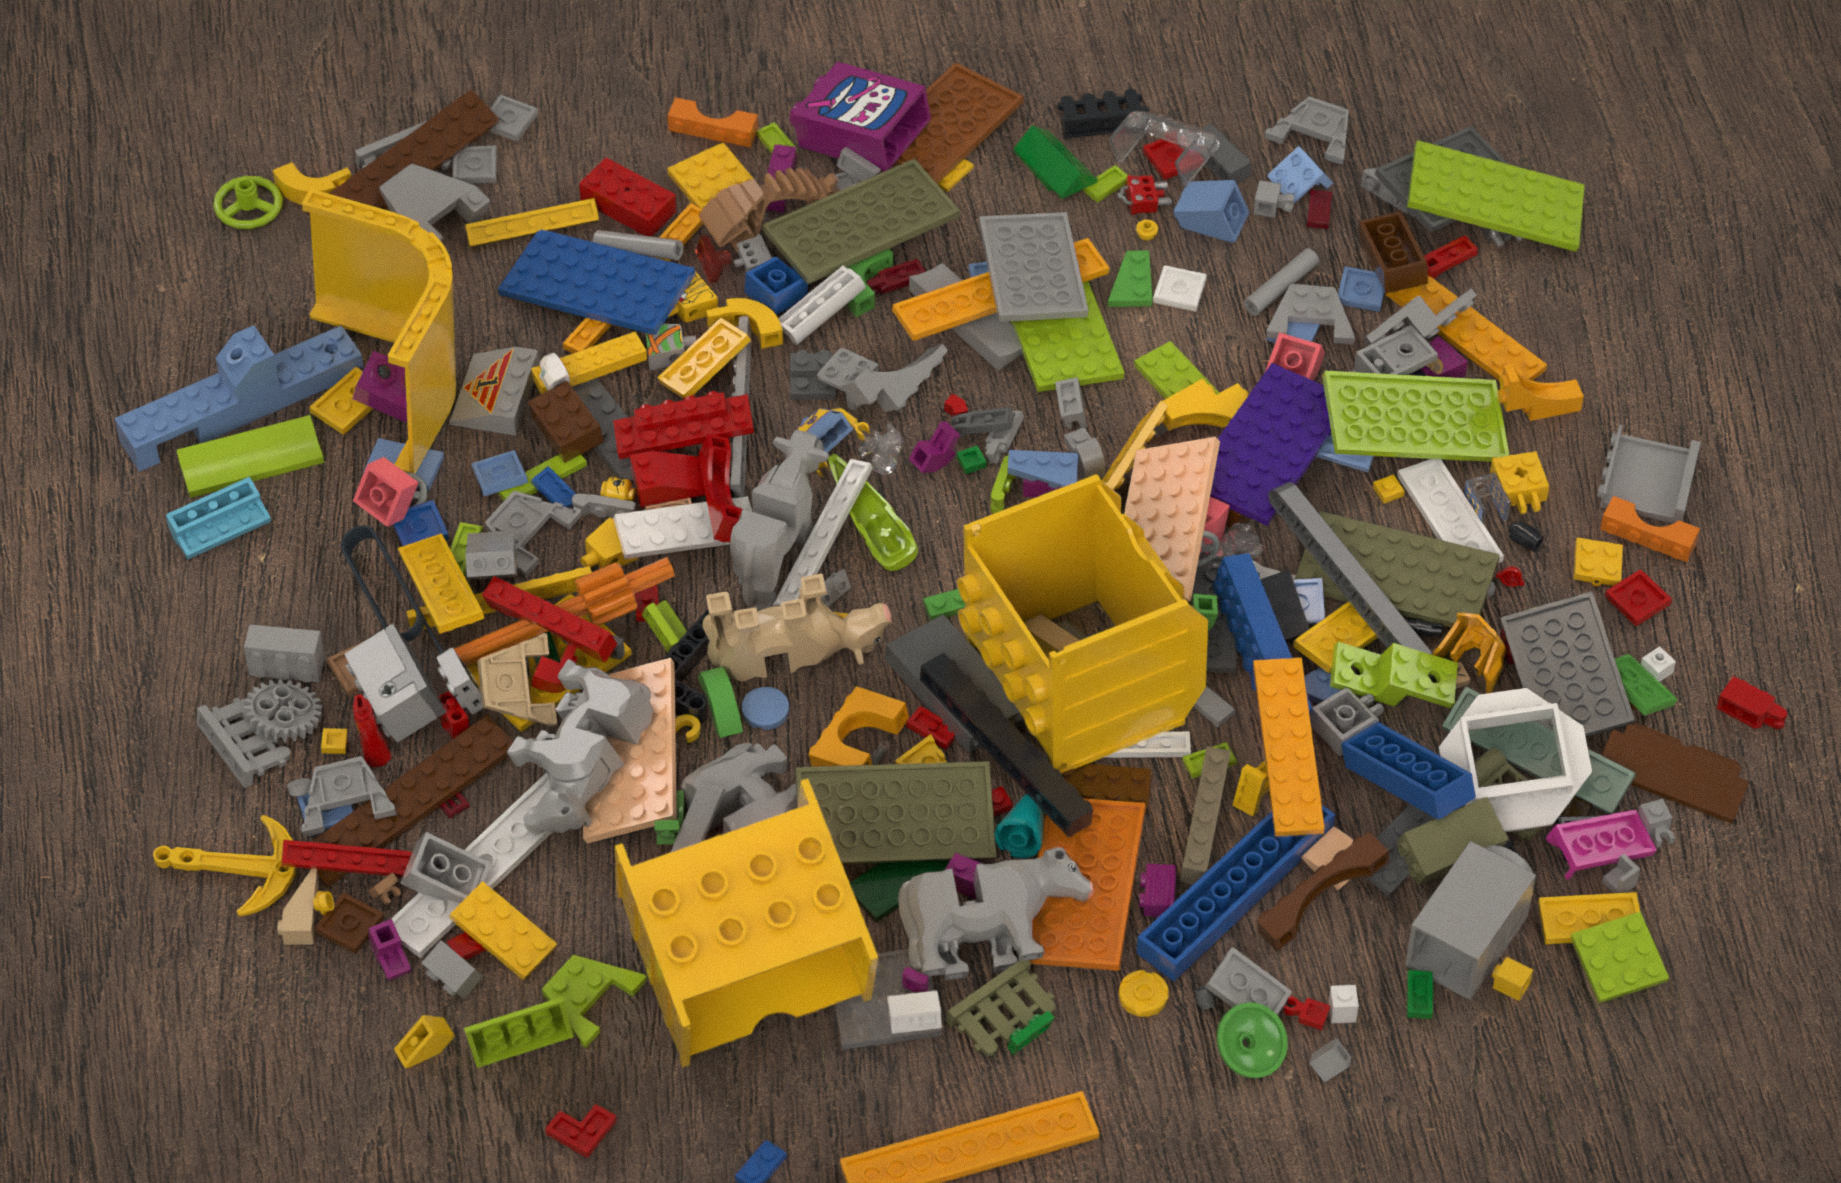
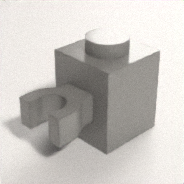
M1259 181L1255 197L1254 214L1275 218L1277 208L1292 212L1294 194L1281 195V184Z
M1660 799L1641 804L1638 814L1650 838H1654L1656 847H1661V838H1666L1669 844L1674 843L1675 836L1670 831L1672 816L1664 800Z

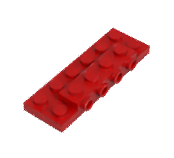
M711 391L702 397L690 395L685 397L684 400L677 402L665 400L661 405L656 406L644 404L639 409L634 410L635 416L613 420L619 460L630 458V455L648 451L661 452L701 444L704 442L707 433L726 438L754 433L748 394L725 398L724 392L718 393L717 391Z

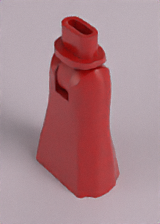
M358 694L354 697L353 716L359 731V740L364 760L368 766H384L391 760L387 736L382 730L381 724H377L370 702L363 695Z

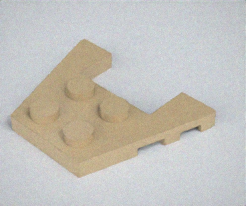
M547 633L478 660L483 708L548 726L557 725L555 703H530L525 659L526 657H546L549 655Z

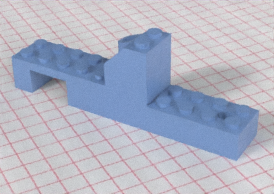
M253 325L233 334L217 355V374L116 417L115 423L119 441L140 472L160 463L156 445L190 430L194 432L200 443L215 439L334 386L355 367L363 371L362 354L342 326H338L284 351L273 354Z

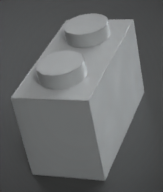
M440 941L422 962L428 968L425 973L436 983L439 979L443 981L445 985L442 988L453 997L458 994L465 999L483 977L443 941Z

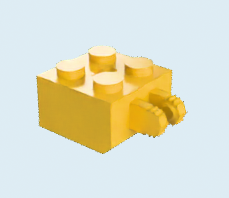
M1537 452L1492 458L1489 474L1492 485L1495 473L1510 500V507L1517 506L1520 514H1526V504L1531 503L1534 512L1540 511V502L1547 501L1549 484Z

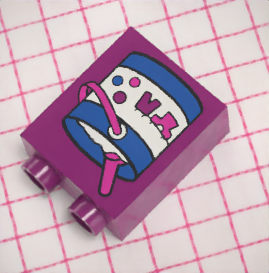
M838 61L825 76H819L816 79L813 90L803 102H797L790 113V124L792 127H795L799 147L839 158L841 151L847 147L880 168L883 172L892 167L931 120L925 86Z

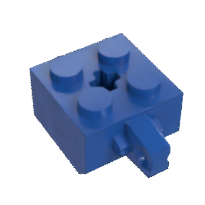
M775 256L746 272L744 292L754 301L762 303L778 315L797 304L807 295L808 284L794 268H790L780 258Z

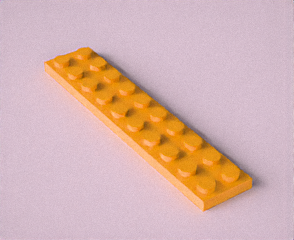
M1089 238L1074 242L1082 283L1109 274L1110 267ZM989 272L895 303L892 306L893 313L912 341L997 312Z
M1081 1091L840 1159V1166L846 1183H942L1098 1139L1099 1130L1084 1093Z

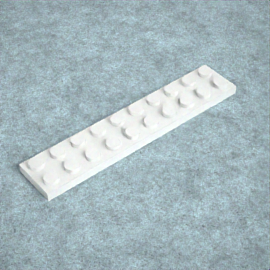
M547 773L465 849V851L492 863L485 881L492 889L552 833L545 831L538 835H533L525 828L523 820L525 814L536 807L542 796L546 792L551 791ZM418 893L392 918L402 940L401 944L421 958L456 925L449 918V915L460 903Z

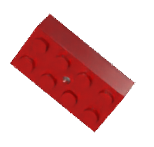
M607 157L579 183L580 201L594 198L598 211L644 236L652 237L677 212L676 194Z

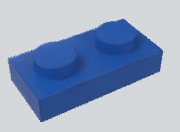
M765 1140L735 1175V1181L738 1183H766L787 1158L786 1152Z

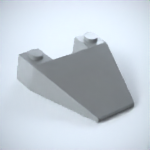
M412 163L379 187L391 212L420 223L421 228L429 233L433 232L440 241H442V236L431 225L451 210L455 209L470 224L475 223L486 215L490 200L475 185Z

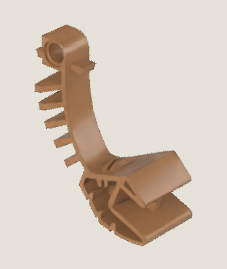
M787 168L786 176L781 170H778L775 173V179L770 173L765 174L764 185L759 186L755 179L741 184L729 186L727 189H722L716 194V197H713L706 204L699 217L719 247L730 242L735 251L738 252L736 243L757 237L760 234L764 212L770 202L783 199L806 200L809 205L839 192L840 190L836 186L839 180L833 173H829L826 178L821 176L817 180L807 168L804 171L801 168H796L795 172L792 168Z

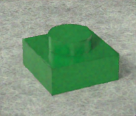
M978 446L956 452V459L965 474L986 468V460Z

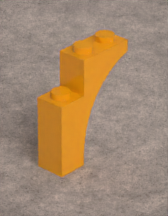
M1513 364L1503 366V372L1499 378L1500 390L1497 391L1499 403H1503L1506 412L1522 409L1523 413L1527 414L1529 421L1581 411L1584 395L1576 379L1558 383L1535 382L1517 373Z

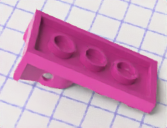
M1637 810L1558 824L1554 826L1546 837L1548 843L1562 850L1570 866V869L1565 874L1566 880H1569L1577 870L1617 863L1619 856L1625 854L1632 860L1653 856L1657 851Z

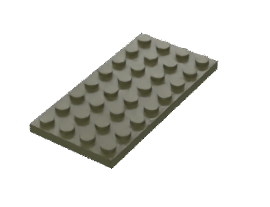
M912 159L763 224V231L807 284H810L834 273L842 265L846 268L959 218L960 210L915 159Z
M1322 511L1319 512V515L1402 616L1414 619L1419 618L1422 621L1431 623H1443V626L1452 628L1457 621L1456 615L1458 612L1481 614L1500 554ZM1305 549L1294 580L1322 578L1324 597L1348 602V599L1319 563Z
M989 761L795 768L797 808L801 786L800 781L809 779L842 864L951 861L955 853L972 860L996 858Z

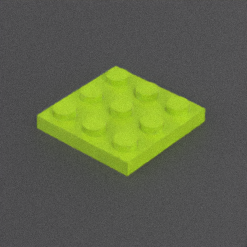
M1641 912L1572 933L1570 936L1598 1003L1643 990L1669 980L1667 971Z

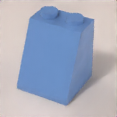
M1235 180L1188 182L1177 206L1174 208V216L1181 228L1228 242L1236 241L1249 214V210Z

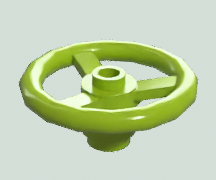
M243 176L232 179L222 185L215 194L213 208L216 216L224 224L236 229H254L262 227L276 218L282 209L283 197L279 187L271 180L260 176ZM256 185L267 188L273 194L274 205L258 198ZM235 188L237 201L223 210V198L229 191ZM257 208L267 212L261 218L250 221L231 218L241 209L248 211Z

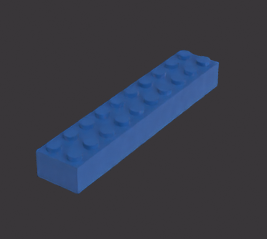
M1322 805L1324 834L1275 837L1271 811L1138 936L1136 953L1172 981H1175L1303 860L1301 857L1334 826L1335 814Z

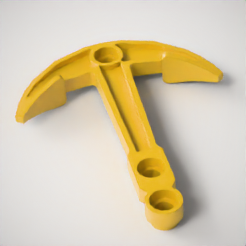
M262 815L260 819L270 835L274 848L273 856L204 852L201 849L182 847L171 849L168 846H160L153 852L154 862L161 868H168L171 865L174 869L187 871L210 870L267 878L264 887L258 886L250 899L237 910L239 917L266 909L280 899L292 884L297 867L281 866L283 840H292V838L280 823L265 815Z

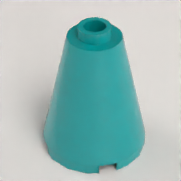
M1025 794L996 828L994 836L999 848L1002 851L1006 849L1011 852L1010 856L1026 859L1035 856L1043 844L1044 811Z

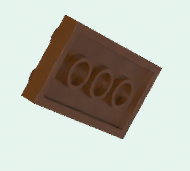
M1086 764L1061 773L1062 777L1076 788L1077 793L1083 799L1145 803V814H1148L1151 769Z

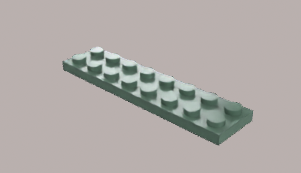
M1465 687L1443 723V730L1450 733L1477 696L1482 694ZM1535 721L1468 730L1471 744L1484 751H1488L1492 747L1497 748L1504 754L1507 763L1538 779L1563 776L1554 731ZM1588 749L1592 773L1574 797L1591 803L1593 807L1608 815L1614 814L1636 777V773Z

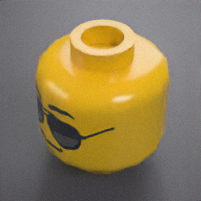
M611 476L607 481H603L600 496L634 502L636 489L632 488V483L629 479Z

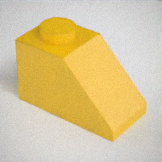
M422 1015L394 1048V1051L404 1068H410L440 1054L455 1035L444 1017Z

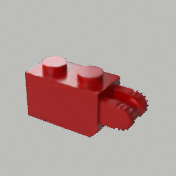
M1735 676L1731 678L1719 695L1716 708L1754 729L1761 728L1765 724L1780 730L1782 727L1784 728V719H1786L1788 714L1784 707L1782 708L1774 703L1775 697Z

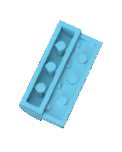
M250 477L166 514L171 535L176 545L180 546L187 560L271 522V517L260 500V494Z

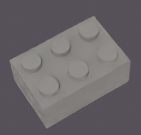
M249 625L244 644L249 676L320 682L325 661L320 631Z

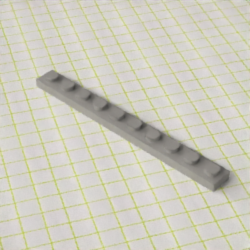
M748 316L739 317V326L736 327L748 334L751 341L736 354L737 359L733 361L736 376H733V387L736 391L732 392V397L748 394L749 399L752 330ZM747 435L731 438L733 443H730L732 460H730L731 477H729L730 491H733L734 498L744 497Z

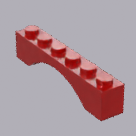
M707 433L698 457L713 538L723 543H730L733 527L739 521L743 510L735 506L730 493L729 438Z
M495 576L482 594L490 608L509 617L520 618L538 625L603 663H606L617 645L616 640L609 631Z

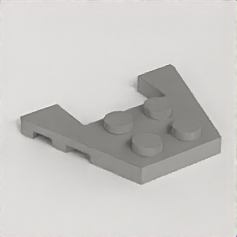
M1309 96L1292 109L1291 114L1286 118L1278 120L1277 125L1272 129L1269 127L1265 131L1264 138L1283 144L1291 130L1330 143L1325 152L1324 159L1343 165L1349 110Z
M1290 284L1266 333L1267 338H1277L1279 332L1287 334L1288 322L1333 325V343L1354 345L1355 337L1335 287Z
M513 491L485 521V527L489 532L515 531L517 568L524 577H527L539 564V559L523 549L527 542L549 518L570 529L582 516V510L575 507L573 509L566 508L561 503L554 502L552 504L542 501V498Z
M362 756L314 767L309 790V802L305 809V821L302 824L301 831L304 837L323 833L325 828L322 811L370 799L375 820L397 815L393 803L390 802Z

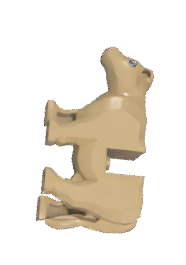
M816 574L801 578L802 586L799 588L800 594L798 599L781 602V605L767 607L760 611H757L756 607L732 613L729 593L720 592L707 595L706 599L710 615H707L703 620V629L709 638L707 651L709 660L715 667H723L728 678L744 682L753 677L767 678L764 657L787 653L791 673L802 666L817 665L843 648L853 651L858 665L864 664L862 652L868 653L873 651L875 645L881 642L884 629L892 623V615L886 604L877 603L870 608L854 609L845 618H840L821 601V596L826 595L827 591L823 575Z

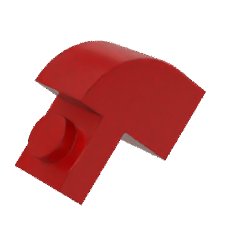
M568 644L560 663L542 656L534 673L531 686L548 693H560L567 690L558 679V674L568 659L575 662V664L577 663L578 657L575 656L577 647Z

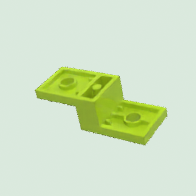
M1337 642L1333 649L1330 687L1339 690L1349 688L1355 695L1362 697L1371 694L1375 701L1394 707L1406 695H1410L1451 708L1455 703L1458 663L1393 643L1380 655ZM1351 666L1356 667L1359 670L1360 675L1354 674L1353 670L1351 669ZM1428 674L1433 675L1436 678L1437 683L1431 682V679L1428 677Z

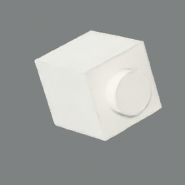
M1356 985L1331 986L1328 1001L1329 1005H1331V1023L1356 1022L1358 1013Z

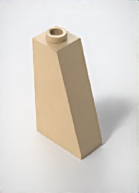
M1042 614L1035 618H1030L1024 623L1048 659L1050 652L1055 651L1058 653L1063 651V647L1080 641Z

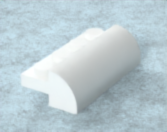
M842 265L778 318L783 332L789 336L795 345H798L866 288L861 277L850 268L847 269Z

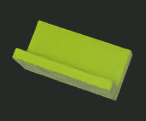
M666 600L657 605L653 602L645 607L642 616L664 649L669 653L685 635L687 630Z

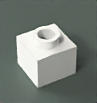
M1660 646L1644 656L1641 661V665L1659 682L1674 672L1676 663Z

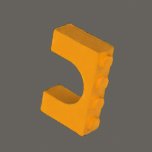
M856 686L853 692L846 697L841 709L834 714L829 726L822 731L817 743L810 748L808 755L811 766L873 765L869 753L846 746L842 743L844 738L850 732L862 727H874L898 735L909 719L906 703Z

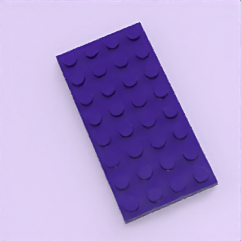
M1271 363L1218 438L1220 445L1210 497L1230 505L1229 509L1268 526L1277 514L1269 502V492L1287 482L1297 485L1332 434L1324 385Z

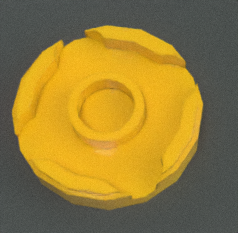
M1138 970L1128 974L1123 978L1119 987V1001L1122 1007L1129 1013L1140 1017L1158 1014L1164 1009L1168 1001V986L1165 980L1154 972L1152 974L1146 973V970Z

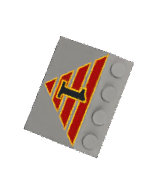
M510 347L473 354L450 419V425L516 436L534 384L531 368L539 366L537 350Z

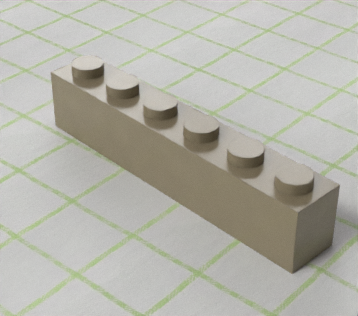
M1208 746L1206 748L1180 883L1193 885L1208 870L1231 751Z

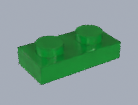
M1408 970L1407 1018L1432 1019L1433 971Z
M1049 1010L1042 1015L1036 1014L1029 1020L1028 1026L1024 1029L1021 1027L1017 1028L1009 1036L1010 1041L1007 1049L1012 1055H1015L1048 1030L1055 1017Z

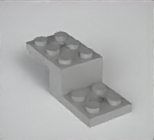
M1469 289L1437 315L1431 311L1419 295L1364 337L1361 342L1367 347L1386 338V332L1390 331V333H1393L1404 324L1406 327L1412 325L1425 340L1430 339L1439 331L1437 327L1440 324L1444 327L1457 317L1454 314L1455 312L1459 311L1461 313L1473 305L1472 299L1477 295L1472 289Z
M1410 325L1357 351L1354 370L1350 372L1408 375L1436 361L1438 353ZM1401 350H1410L1411 353L1406 354L1401 352Z

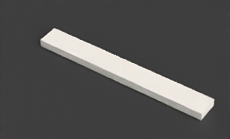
M850 459L773 606L781 605V602L798 599L800 594L799 588L802 586L801 578L818 573L873 469L871 463Z

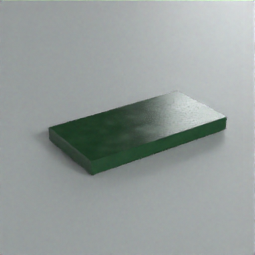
M949 862L879 863L849 884L856 902L875 922H878L899 908L898 895L903 883L910 881L912 877L924 873L944 871Z

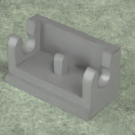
M1078 378L1055 382L1061 419H1064L1066 427L1072 429L1071 422L1078 421L1081 428H1086L1087 420Z

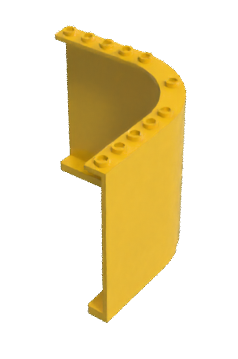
M310 189L302 201V210L310 213L316 304L310 312V318L394 343L388 354V362L405 368L408 440L394 464L404 472L416 474L450 413L456 396L453 276L449 254L433 232H427L420 227V223L411 218Z

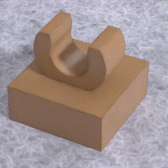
M391 873L372 887L368 893L373 899L380 895L381 901L387 905L391 902L387 897L388 892H392L395 897L401 894L396 886H392L398 879Z

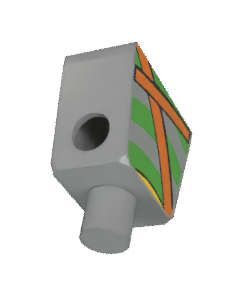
M663 324L656 335L645 333L649 369L656 370L670 366L684 353V350H687L696 342V335L683 337L682 328L679 324Z

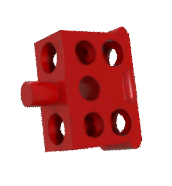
M447 691L438 696L446 710V713L441 715L439 719L445 731H448L452 739H454L469 728V720L456 698L450 691Z

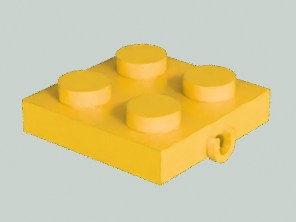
M1577 537L1575 541L1573 579L1592 582L1593 586H1600L1601 584L1614 586L1621 582L1623 545Z

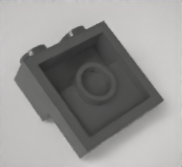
M799 350L796 353L790 354L791 400L836 399V388L820 381L817 376L818 372L835 353H831L828 350H821L818 353H808L805 350Z

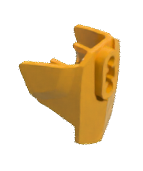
M1458 612L1456 615L1457 621L1441 644L1432 651V654L1444 658L1452 650L1449 656L1454 662H1458L1465 651L1474 647L1478 648L1481 651V656L1474 667L1478 670L1477 675L1481 676L1483 673L1485 677L1486 694L1492 693L1504 668L1505 645L1497 635V632L1480 615Z

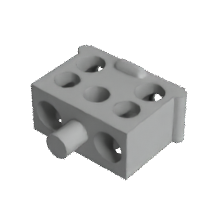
M758 234L757 237L736 243L740 258L733 261L735 267L744 265L746 272L772 257L762 235Z

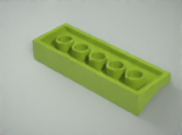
M310 415L176 450L190 498L219 491L248 477L253 482L324 463Z

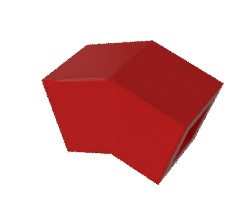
M952 394L944 402V411L952 415V417L956 414L968 413L964 399L955 394Z

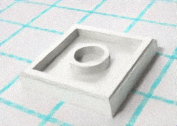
M1164 265L1153 297V303L1196 312L1207 280V274Z

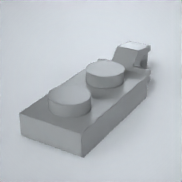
M1013 411L1010 430L992 431L989 433L985 441L987 444L985 454L988 457L989 463L997 464L1002 457V452L1006 453L1024 418L1022 411Z

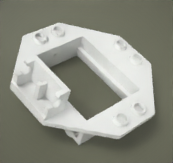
M1527 688L1478 695L1439 746L1441 757L1472 773L1476 798L1464 806L1487 797L1505 832L1552 826L1592 773L1583 725L1560 711L1557 703H1548ZM1552 719L1563 776L1478 787L1468 730Z

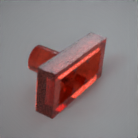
M700 236L695 252L709 282H718L723 267L722 264H730L731 262L730 252H716L709 236Z

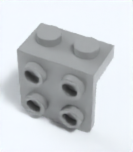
M840 348L818 372L817 376L820 381L844 391L841 385L853 371L867 367L869 371L879 372V365L845 348ZM846 393L847 408L855 411L859 406H856Z

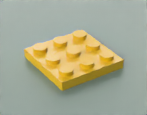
M720 143L667 168L668 175L693 205L701 209L713 197H716V194L722 189L754 179L724 143Z

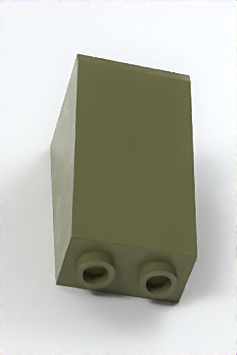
M1485 797L1449 813L1446 817L1439 820L1434 819L1403 833L1397 841V847L1400 855L1405 858L1411 877L1415 878L1417 884L1420 885L1447 875L1470 841L1486 848L1492 845L1503 847L1509 839L1488 798Z

